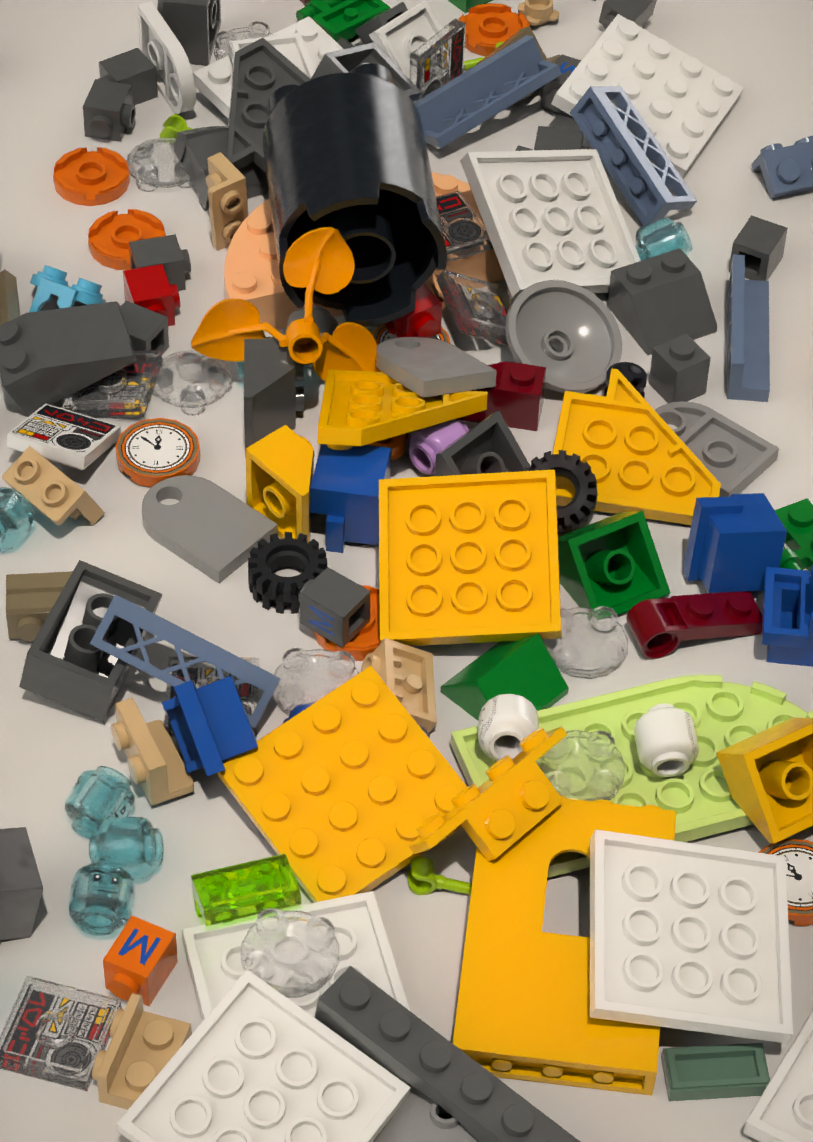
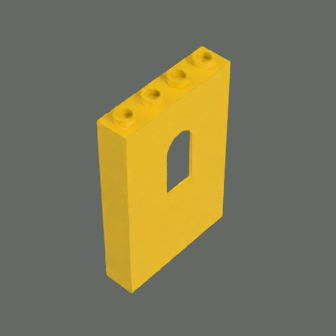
M560 795L564 801L496 859L487 861L478 847L476 849L452 1044L495 1077L652 1096L657 1075L660 1027L591 1018L590 937L542 932L548 869L551 861L556 856L565 852H578L590 858V838L595 829L674 840L676 811L664 810L655 805L638 807L615 804L603 799L594 801L568 799Z

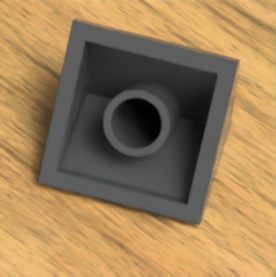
M497 411L436 454L435 476L524 471L525 467L529 468L530 464L501 413Z

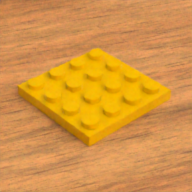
M555 469L380 479V643L384 638L409 646L518 641L537 633L541 639L562 638Z
M369 666L256 741L257 748L238 754L224 763L225 770L217 773L218 777L313 903L369 892L410 864L413 858L420 857L429 851L426 850L413 854L408 847L420 836L416 829L436 813L445 816L455 807L451 802L452 798L467 787L372 666ZM461 824L440 842L462 828Z

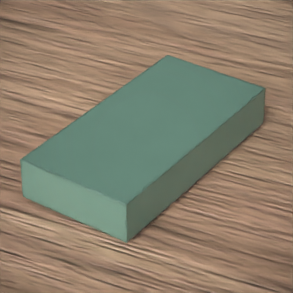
M763 1043L663 1048L661 1059L669 1101L762 1096L770 1082Z

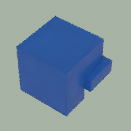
M321 444L310 487V513L327 515L326 551L343 553L346 541L379 545V480L390 479L391 448L364 445L353 446L348 450H334L327 447V444Z
M731 494L730 497L696 498L683 566V573L688 581L701 580L708 593L763 591L766 566L780 567L787 533L765 494Z
M766 566L761 644L767 645L766 662L813 667V566L811 576L810 571Z
M233 676L196 688L194 680H190L174 687L177 697L161 702L164 711L168 715L188 773L204 767L207 776L225 770L223 760L258 747L257 739Z

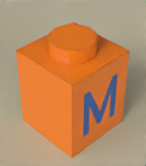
M131 916L103 959L105 988L109 989L118 998L129 1001L132 993L141 995L143 1004L150 1006L178 962L176 933Z

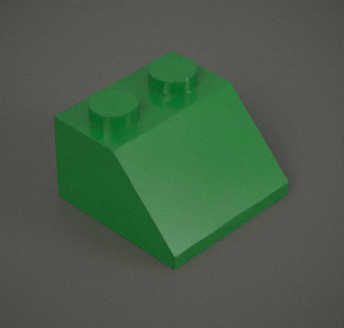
M643 511L620 512L558 537L560 584L592 624H597L629 611L641 601L658 599L671 593Z

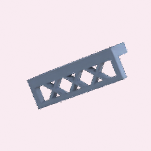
M529 35L524 36L414 103L421 117L426 143L439 148L444 147L562 75L558 64L543 60L535 38Z
M590 86L570 111V114L592 148L597 149L601 162L644 228H655L670 210L691 209L697 202L696 198L622 86ZM610 100H614L618 107L614 106ZM630 130L633 131V132H635V133L637 134V136H635L634 134H632V133L630 132ZM649 159H651L652 161H654V162L656 163V165L653 164V163H651V162L649 161ZM668 188L672 189L677 196H672Z
M733 254L728 284L727 399L768 402L770 392L769 281L746 280L745 255Z
M116 594L90 642L94 647L173 687L191 680L187 670L188 666L206 661L216 667L220 680L224 678L222 671L224 670L240 678L235 680L236 685L247 682L263 690L264 692L252 715L247 713L251 726L256 728L281 679ZM115 615L133 624L138 643L120 649L103 640ZM140 628L157 637L144 641ZM165 640L174 645L180 664L161 670L151 665L146 646ZM140 648L144 661L128 653V651ZM181 649L198 658L185 662ZM182 669L185 681L169 674V672Z

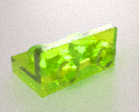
M286 854L191 875L195 911L198 917H203L206 926L227 923L235 919L265 912H274L282 908L302 904L300 887Z

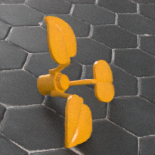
M333 227L317 228L303 234L292 243L286 252L283 263L286 282L293 287H306L304 318L293 321L288 326L286 335L280 333L268 322L260 323V313L254 304L243 299L230 298L219 301L207 311L191 340L192 349L205 356L224 361L239 362L244 361V339H266L263 331H267L279 341L280 347L288 346L290 357L295 362L300 364L312 363L315 373L325 382L328 369L379 372V369L376 367V348L378 345L374 336L367 328L357 323L345 322L336 327L332 336L327 332L322 333L320 336L319 328L313 322L314 289L322 294H334L345 288L354 274L355 263L352 251L339 230Z

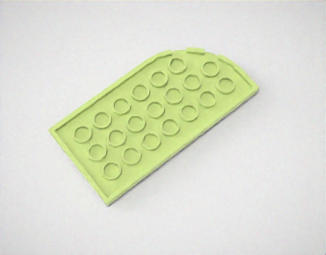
M691 675L670 678L537 711L539 728L542 727L545 732L562 726L567 735L535 762L559 795L568 799L586 801L603 799L621 805L638 807L655 805L664 810L676 811L674 841L687 842L753 825V822L731 797L716 752L793 717L813 718V710L807 713L786 700L787 693L753 681L751 687L737 683L722 682V675ZM671 704L675 708L688 712L694 720L699 746L698 756L689 765V768L680 775L672 777L658 776L653 771L643 767L638 759L634 734L635 723L655 705ZM478 726L451 732L450 744L469 786L475 784L478 788L489 779L485 771L497 761L488 757L481 749L478 740ZM578 852L562 853L551 861L547 878L590 867V858Z

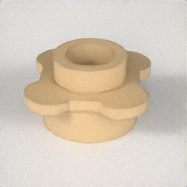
M525 0V2L518 5V12L524 14L529 25L532 26L545 25L548 21H556L559 18V12L553 10V0Z

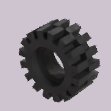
M559 450V454H551V451L544 453V457L541 459L535 457L531 461V466L529 468L525 467L524 471L555 469L556 476L565 477L574 484L576 489L574 499L564 507H557L558 533H566V529L573 528L575 530L580 527L582 521L587 522L591 517V512L595 510L597 504V481L595 474L591 472L590 465L587 462L583 463L580 460V456L574 453L572 456H569L563 450Z
M285 532L284 539H279L277 533L270 535V543L264 538L258 541V549L253 547L250 551V558H248L250 593L253 592V599L257 603L262 600V607L267 610L272 605H276V613L284 614L285 607H291V614L299 613L300 602L298 598L302 587L308 580L315 579L327 568L324 548L319 549V542L315 539L307 543V535L301 533L298 539H293L292 532ZM286 568L303 572L293 577H282L274 574L275 571Z

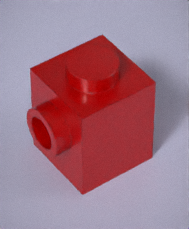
M163 264L123 271L125 301L168 317V326L175 325L174 309L180 308V297L177 285L169 284Z
M423 284L415 291V310L394 321L384 323L389 333L395 334L398 338H431L441 333L442 302Z

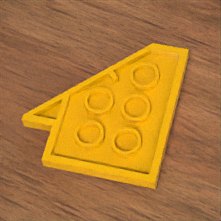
M611 368L606 397L571 391L564 392L553 454H559V450L566 451V454L572 456L574 453L580 456V460L583 463L587 462L590 465L591 472L596 477L598 493L597 504L593 511L613 514L643 511L646 519L691 525L696 498L719 497L721 483L618 369ZM556 476L557 505H568L574 499L576 493L574 484L569 479L561 476Z
M328 369L318 423L317 444H327V447L334 450H348L353 446H364L487 410L488 392L463 391L423 398L383 372Z

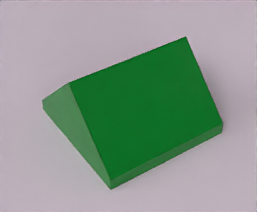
M537 633L518 641L498 642L441 686L440 692L479 721L482 707L489 699L501 694L523 696L532 702L536 710L539 711L552 707L568 694L569 687Z

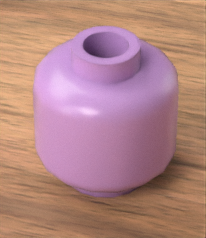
M453 419L415 430L411 435L409 448L410 459L414 466L424 474L435 476L436 454L468 432V427L463 422Z

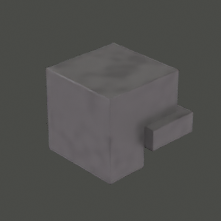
M26 827L0 829V940L29 938L43 891L42 881Z

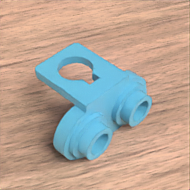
M44 265L42 272L33 273L30 281L31 284L38 286L29 312L41 311L42 306L46 302L51 301L53 295L58 296L57 305L59 309L73 307L75 301L91 305L105 303L106 300L102 298L103 294L100 293L102 285L79 278L77 285L72 284V287L68 286V281L65 280L67 272Z

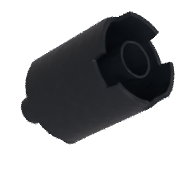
M375 63L360 65L350 73L324 75L311 79L301 85H285L276 89L268 99L269 117L263 132V152L279 275L285 293L298 308L305 305L306 287H293L286 282L284 277L283 263L289 247L300 236L311 230L333 227L339 230L352 251L355 263L354 274L349 284L334 294H322L314 289L313 302L327 308L342 310L346 322L357 323L364 327L394 321L414 311L415 291L429 279L436 268L437 270H445L447 262V250L422 121L415 104L405 92L394 85L391 72L386 67Z

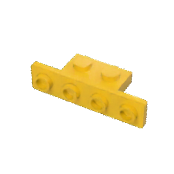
M562 726L545 732L541 727L529 734L519 743L523 751L513 759L509 755L501 758L485 771L489 779L477 788L475 784H471L453 797L451 802L455 807L445 816L436 813L424 821L416 829L420 836L408 846L413 854L433 848L461 824L486 860H494L561 804L564 800L535 761L567 735Z

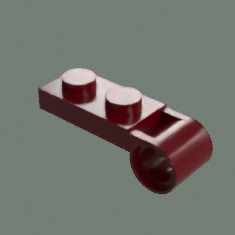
M750 591L671 596V598L648 599L634 605L626 617L627 623L643 655L649 659H659L669 655L678 647L682 640L758 635L762 633V613Z

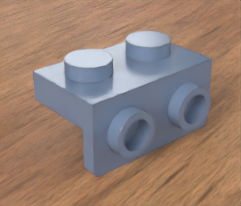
M813 136L802 138L796 141L795 145L783 147L781 143H776L760 150L759 156L753 161L751 166L753 172L762 171L770 199L813 190Z

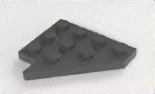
M264 38L235 52L226 158L238 170L254 162L266 173L263 132L269 117L268 99L276 89L282 86L301 85L311 79Z

